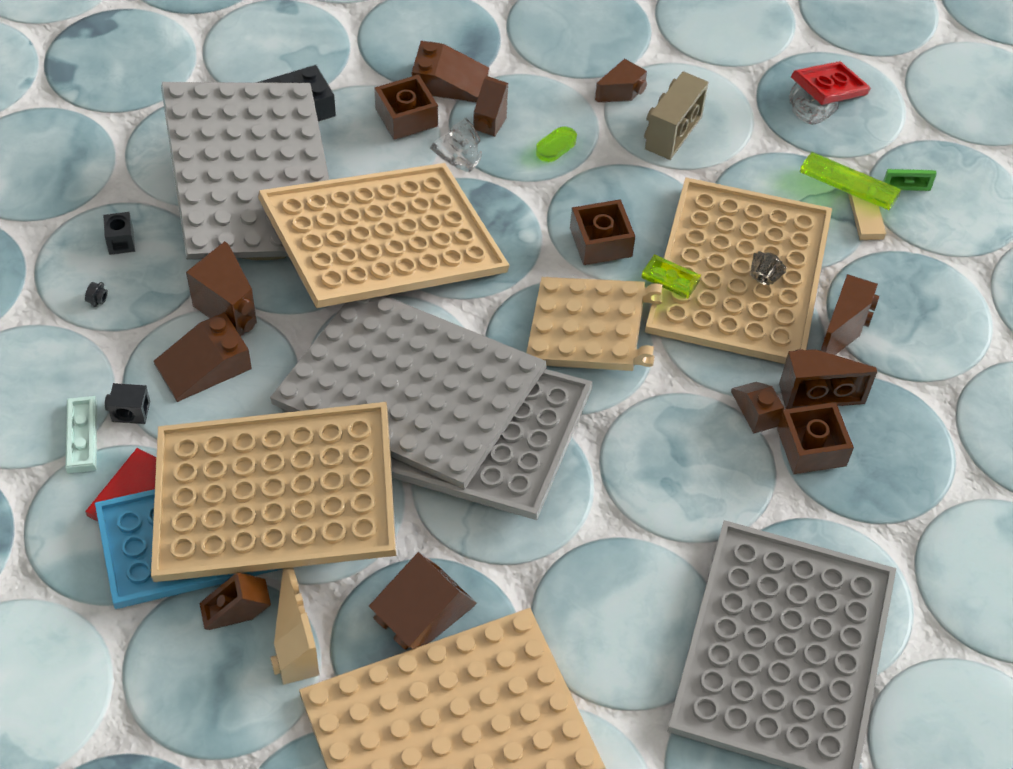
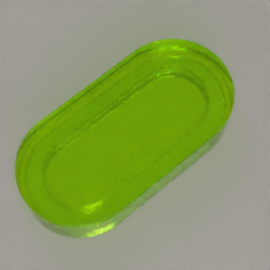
M566 126L555 129L537 143V157L545 162L557 160L576 145V131Z

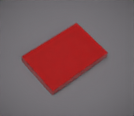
M841 61L794 70L791 78L821 105L868 95L871 89L868 84Z
M136 448L85 511L87 517L98 522L95 502L155 489L157 457Z

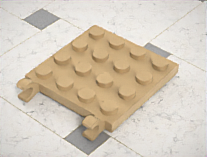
M541 277L526 353L545 360L546 366L633 371L634 365L651 367L654 364V347L645 345L637 349L643 303L662 304V285L655 283L645 288V282Z

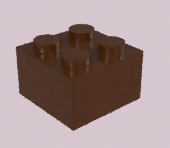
M419 74L374 87L375 109L393 140L438 127V104Z
M621 199L572 207L570 230L583 265L633 257L636 236Z
M836 402L782 410L777 431L793 475L846 467L848 465L854 446Z

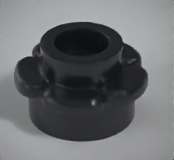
M91 282L86 290L85 302L91 303L93 307H97L98 303L104 304L106 301L108 290L104 288L103 282L99 284Z

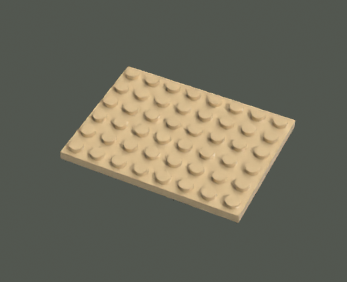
M445 163L259 190L258 199L316 308L507 273L510 266Z
M685 177L657 284L662 285V304L651 305L645 333L785 364L788 351L806 350L832 208Z
M387 402L158 426L151 578L153 582L397 556Z
M531 608L299 689L303 705L327 769L606 768Z

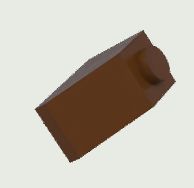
M624 58L596 83L595 101L617 102L633 100L638 94H642L647 87V70Z
M485 76L474 109V130L496 136L507 119V82Z
M752 382L731 389V393L753 434L778 427L784 406L773 386Z
M239 572L229 578L199 603L204 629L212 630L253 620L271 606L266 579Z

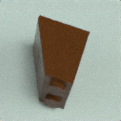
M224 241L190 268L186 275L193 307L208 318L225 312L239 335L242 336L244 333L251 331L257 323L253 293L229 244Z
M417 552L373 600L369 607L376 613L373 619L384 629L390 627L396 633L393 639L402 648L407 650L410 647L415 650L417 647L432 642L471 610L477 602L436 563L420 552Z

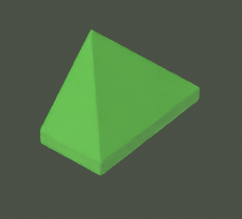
M887 169L882 183V190L931 191L937 172L936 170Z

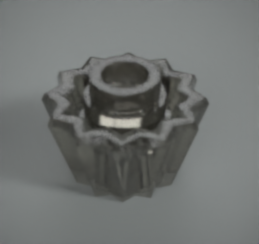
M759 251L753 254L750 275L763 285H772L786 273V266L775 254Z

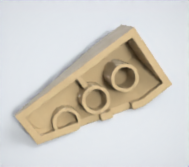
M293 567L283 568L274 639L276 655L270 657L274 675L281 674L283 685L320 675L316 645L307 612L305 613L302 595L299 592Z

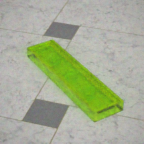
M814 152L809 154L800 167V173L889 211L901 193V189Z

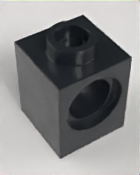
M130 212L103 215L105 241L109 255L135 252L134 230Z
M113 383L111 393L105 397V410L109 411L111 421L145 424L151 402L147 386Z

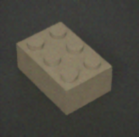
M682 71L677 79L674 78L671 81L668 91L661 94L656 107H652L648 112L646 120L649 121V124L644 133L646 150L666 159H672L702 118L708 81Z

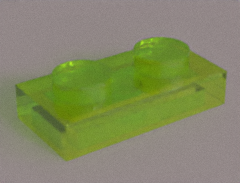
M654 254L642 271L641 278L654 284H661L663 288L689 299L699 284L701 275Z

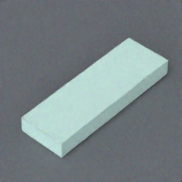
M96 396L67 398L65 462L67 474L96 471Z

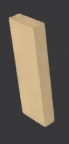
M847 179L846 188L859 240H884L886 231L872 179Z

